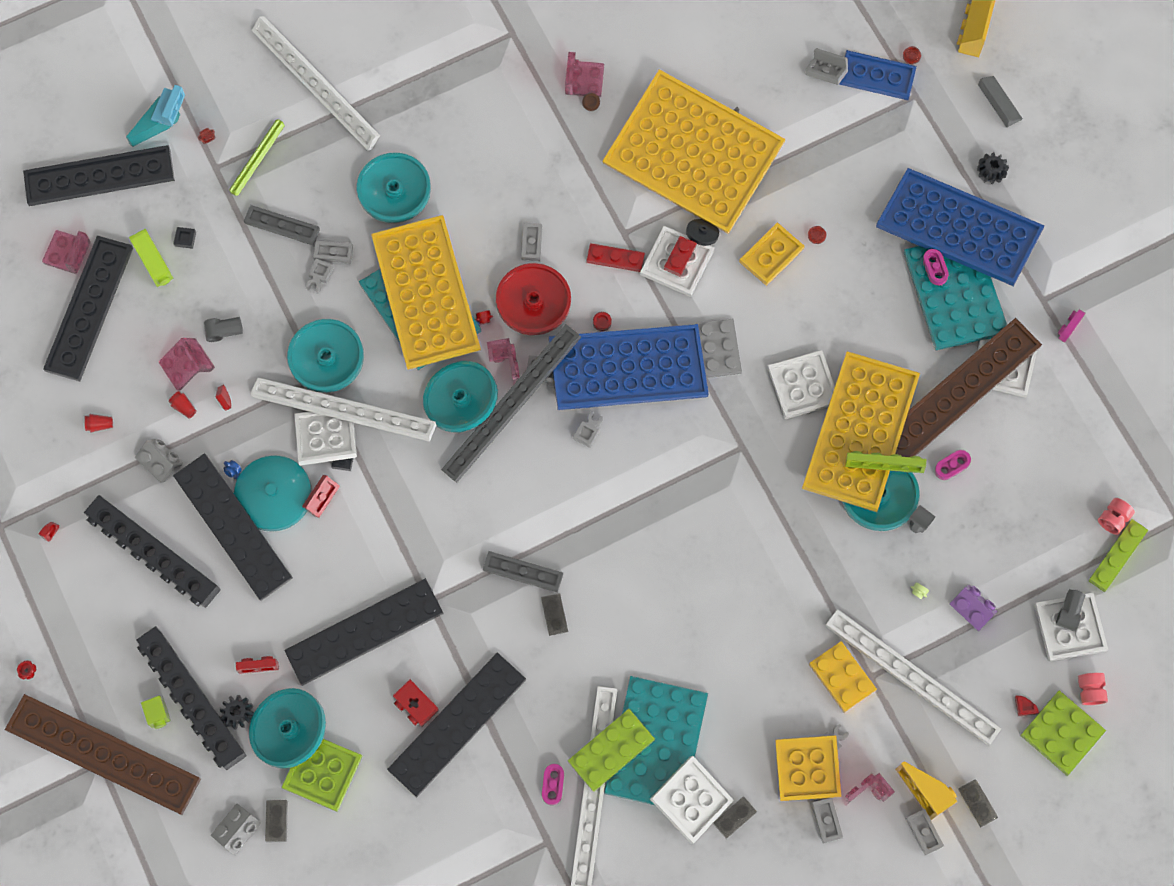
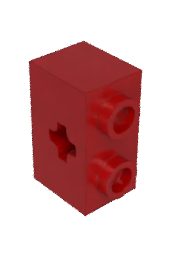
M411 679L393 695L396 700L394 702L395 706L401 712L405 710L409 714L407 718L414 725L419 724L423 727L439 711L438 707ZM412 701L415 703L417 702L418 707H412L410 703Z

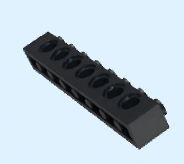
M100 495L84 511V514L88 517L86 521L94 527L100 526L102 528L101 532L108 538L113 536L117 539L115 543L125 550L126 547L132 551L130 555L136 560L140 561L143 559L146 562L145 566L152 572L157 570L161 573L160 578L168 584L170 582L176 585L175 589L183 596L185 593L191 596L189 600L196 606L202 605L206 608L220 592L221 589L214 582ZM111 515L108 522H103L105 516ZM124 526L125 531L118 534V529ZM135 538H140L138 544L132 545V541ZM150 549H155V553L152 556H147V552ZM166 560H169L170 564L167 567L162 568V563ZM179 572H185L183 578L176 579ZM200 583L197 590H191L193 584Z
M155 626L136 639L139 644L137 649L143 657L147 655L150 660L148 665L152 671H158L161 676L158 679L163 687H169L172 692L169 696L174 703L177 704L179 702L182 706L180 712L186 720L190 718L193 723L191 728L197 736L201 734L204 739L202 744L208 752L212 750L215 755L213 760L219 768L223 766V768L228 770L244 759L247 755L225 723L220 719V716L160 629ZM160 647L161 653L153 656V651ZM172 663L171 670L164 672V666ZM183 679V684L180 687L174 686L176 680ZM188 695H194L191 703H185ZM204 710V717L202 719H196V714L199 711ZM215 726V733L207 735L208 728ZM222 742H226L227 748L224 751L219 752V744Z

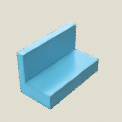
M174 85L173 90L163 89L152 115V121L173 126L185 97L181 86Z

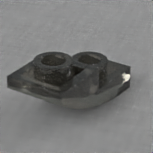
M560 593L541 597L549 636L568 632Z
M976 779L958 788L980 828L998 818Z

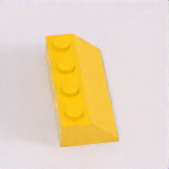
M971 0L970 4L967 3L964 13L967 15V19H963L960 28L963 30V34H959L956 44L960 45L959 53L975 57L980 56L986 40L995 0Z

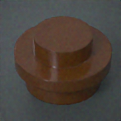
M588 93L583 97L582 105L588 111H595L600 106V98L595 93Z

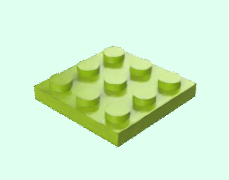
M1059 690L1020 736L1068 776L1106 730Z
M323 739L316 752L308 760L290 768L281 788L338 812L363 756Z

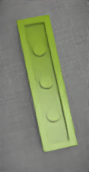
M853 451L847 453L845 467L924 473L926 459H922L919 456L902 457L898 454L885 456L881 453L863 454L860 451Z
M1131 519L1088 581L1105 592L1146 535L1148 529Z

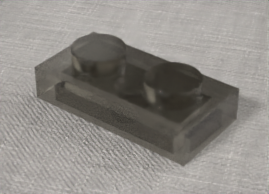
M743 796L713 822V825L727 839L754 816L757 811Z
M266 800L265 842H287V800Z

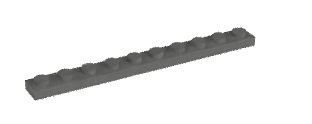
M565 324L494 407L489 417L475 429L441 470L457 483L580 340L581 336Z

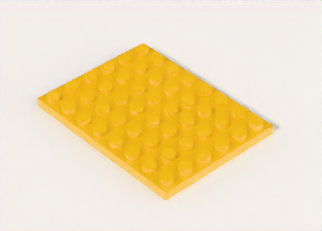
M659 69L602 162L729 234L785 143V138Z

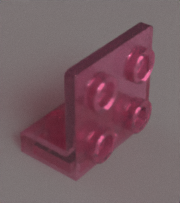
M568 52L565 94L585 96L588 93H595L601 97L604 63L581 62L576 59V52Z
M56 230L42 262L45 265L77 274L91 241L87 234L78 231L77 236Z
M181 338L159 361V364L176 390H182L198 372H211L215 368L196 338Z
M509 338L487 342L490 362L499 363L509 359L514 385L517 379L520 378L514 344H510Z
M880 773L875 776L870 774L860 783L862 785L860 789L856 786L845 796L847 800L844 804L845 806L850 804L870 786L873 789L871 792L876 799H881L883 802L891 797L895 791Z

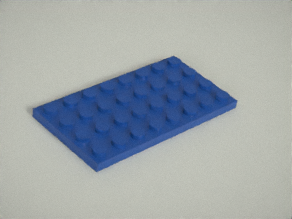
M907 168L876 224V228L927 250L936 249L941 252L942 256L1013 287L1045 226L910 168Z
M698 324L579 334L581 336L580 340L552 371L557 410L706 398L709 395ZM549 336V338H548L549 343L552 341V339H553L555 336Z

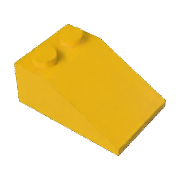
M904 761L895 769L921 807L926 810L931 820L958 802L956 800L957 795L951 787H947L946 784Z

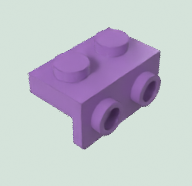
M967 585L950 603L978 631L998 612L993 602L988 599L985 600L981 596L979 589Z

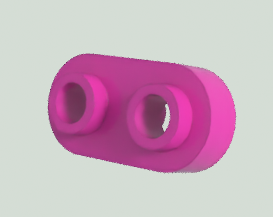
M936 249L926 251L923 257V264L930 282L934 285L945 284L949 272L941 252Z
M1080 309L1077 312L1074 310L1068 318L1070 323L1067 326L1064 324L1057 333L1060 335L1058 339L1065 343L1086 313Z
M958 450L942 459L935 467L936 476L941 480H948L964 471L971 463L970 454L964 450ZM957 459L963 460V464H959ZM941 469H946L947 473H942Z
M551 764L544 771L542 799L548 805H556L562 799L564 770L558 764ZM552 772L558 773V777L555 779L551 778L550 775ZM550 792H555L556 797L550 799L548 797V794Z

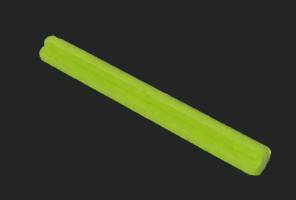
M275 120L230 187L229 191L235 196L240 194L285 127L282 121Z

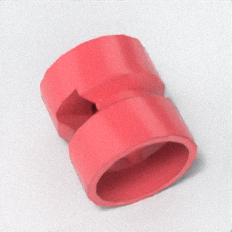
M1114 498L1108 505L1107 510L1098 518V523L1106 531L1118 535L1125 527V522L1131 519L1135 511L1124 500Z
M1087 673L1078 676L1079 687L1083 689L1080 693L1082 705H1099L1108 702L1107 691L1103 689L1106 685L1104 673Z

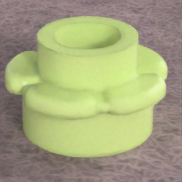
M917 582L914 586H911L913 589L912 594L918 598L928 597L929 590Z

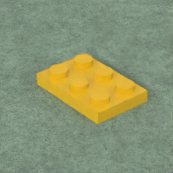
M777 222L740 258L739 263L767 286L805 246Z
M842 641L809 663V666L844 713L877 690Z

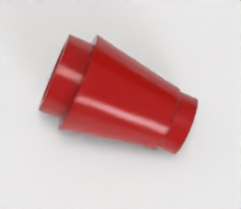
M180 391L176 392L168 401L172 408L188 419L192 418L197 412L185 393Z
M96 414L85 416V431H90L91 433L113 428V417Z

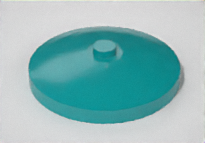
M386 153L369 161L361 170L357 180V194L361 206L370 216L382 222L400 223L412 219L425 208L431 194V183L426 168L416 158L403 153Z
M320 319L306 324L297 331L289 344L287 359L291 373L302 386L315 392L329 393L343 389L355 380L363 366L364 350L359 336L350 326L334 319Z
M459 361L451 363L440 369L429 380L423 395L425 413L430 421L436 422V426L444 431L464 432L473 429L484 422L492 413L498 397L497 384L491 373L484 366L476 362Z
M276 455L259 458L247 465L240 473L234 488V495L258 529L270 532L287 529L299 522L307 512L302 506L312 492L311 482L305 470L294 460Z
M890 471L877 512L843 501L842 504L850 518L862 527L875 531H889L904 525L916 510L920 497L919 485L913 472Z
M288 688L271 694L262 701L251 719L249 740L254 753L260 760L276 768H291L305 762L316 752L323 740L326 728L324 710L315 697L301 689Z

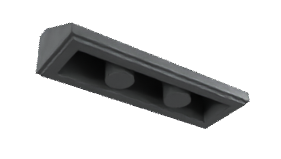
M994 76L980 79L978 86L1006 127L1023 119Z

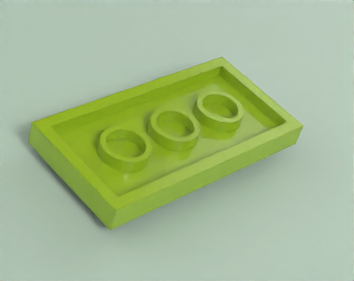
M628 709L567 761L588 787L595 792L654 742L655 738L632 711Z

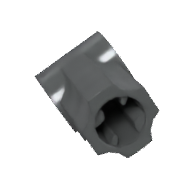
M240 317L225 320L212 318L204 321L206 341L218 342L223 337L243 334Z
M919 505L909 518L911 520V530L914 533H923L936 516Z
M1068 590L1063 608H1061L1056 620L1057 626L1074 632L1077 630L1081 619L1080 612L1085 594L1078 590Z

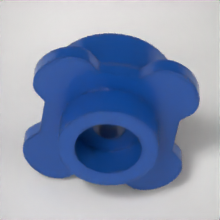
M233 460L225 461L224 473L228 477H233L237 480L238 474L242 471L241 467Z

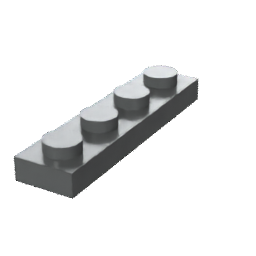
M250 205L244 219V223L313 246L320 231L319 226Z
M488 551L483 567L485 572L557 593L563 578V572Z

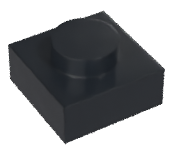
M177 227L174 246L193 249L196 230Z
M354 458L332 461L331 467L332 469L351 471Z

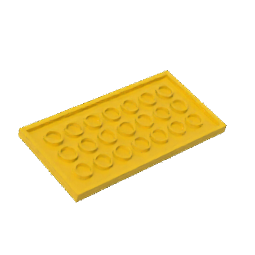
M440 215L371 234L407 370L481 350L444 216Z
M847 351L802 489L877 512L890 471L845 467L847 453L860 451L863 454L881 453L885 456L896 453L920 373Z

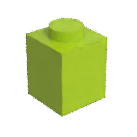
M160 695L141 702L147 724L151 728H162L166 726L167 722L171 721L165 701Z

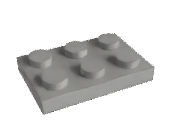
M734 319L696 323L699 327L706 378L741 374L742 369Z

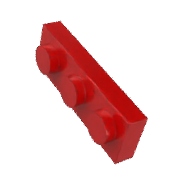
M590 243L587 263L641 272L645 253Z

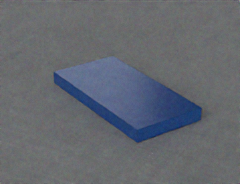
M846 50L845 57L848 59V72L839 85L909 100L917 66Z

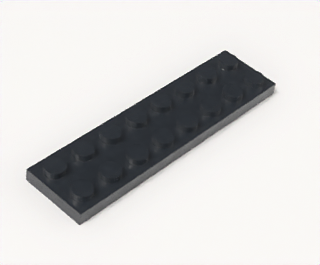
M169 145L23 170L28 206L175 181Z
M97 235L43 370L45 372L81 381L132 253V245Z
M205 453L173 475L260 601L293 579Z
M425 578L284 651L301 686L444 613Z
M497 652L387 770L417 798L526 681V678Z

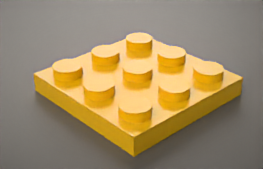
M836 735L775 739L780 801L841 797Z

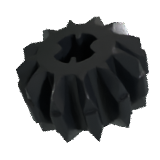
M993 152L990 156L986 153L979 160L977 171L979 172V178L984 177V183L990 180L991 184H994L995 181L1000 183L1002 178H1006L1009 165H1006L1007 159H1001V154L995 156Z
M237 695L236 700H234L230 696V703L226 701L222 703L226 708L220 709V712L224 714L220 719L226 721L225 725L227 727L232 725V728L235 730L238 728V724L241 728H245V721L251 723L248 716L254 715V712L250 711L253 708V704H248L249 699L246 697L242 699L240 695ZM236 709L239 710L241 713L237 715L234 714L233 711Z

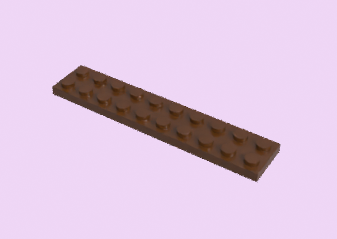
M1014 318L908 411L895 454L902 457L918 455L1034 354L1042 344L1017 318Z
M26 694L23 695L4 729L180 815H183L201 780L198 776Z

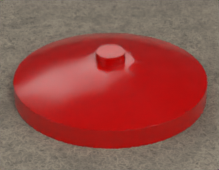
M538 263L523 264L510 270L500 281L496 292V306L501 319L514 331L525 335H542L555 330L568 316L571 307V291L565 278L552 267Z

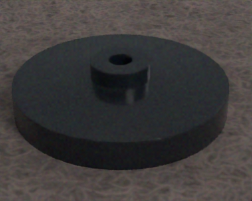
M694 219L688 223L686 235L698 245L709 246L718 240L719 229L703 219Z

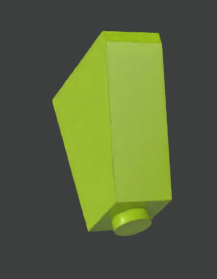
M146 229L129 237L157 287L164 286L174 279Z

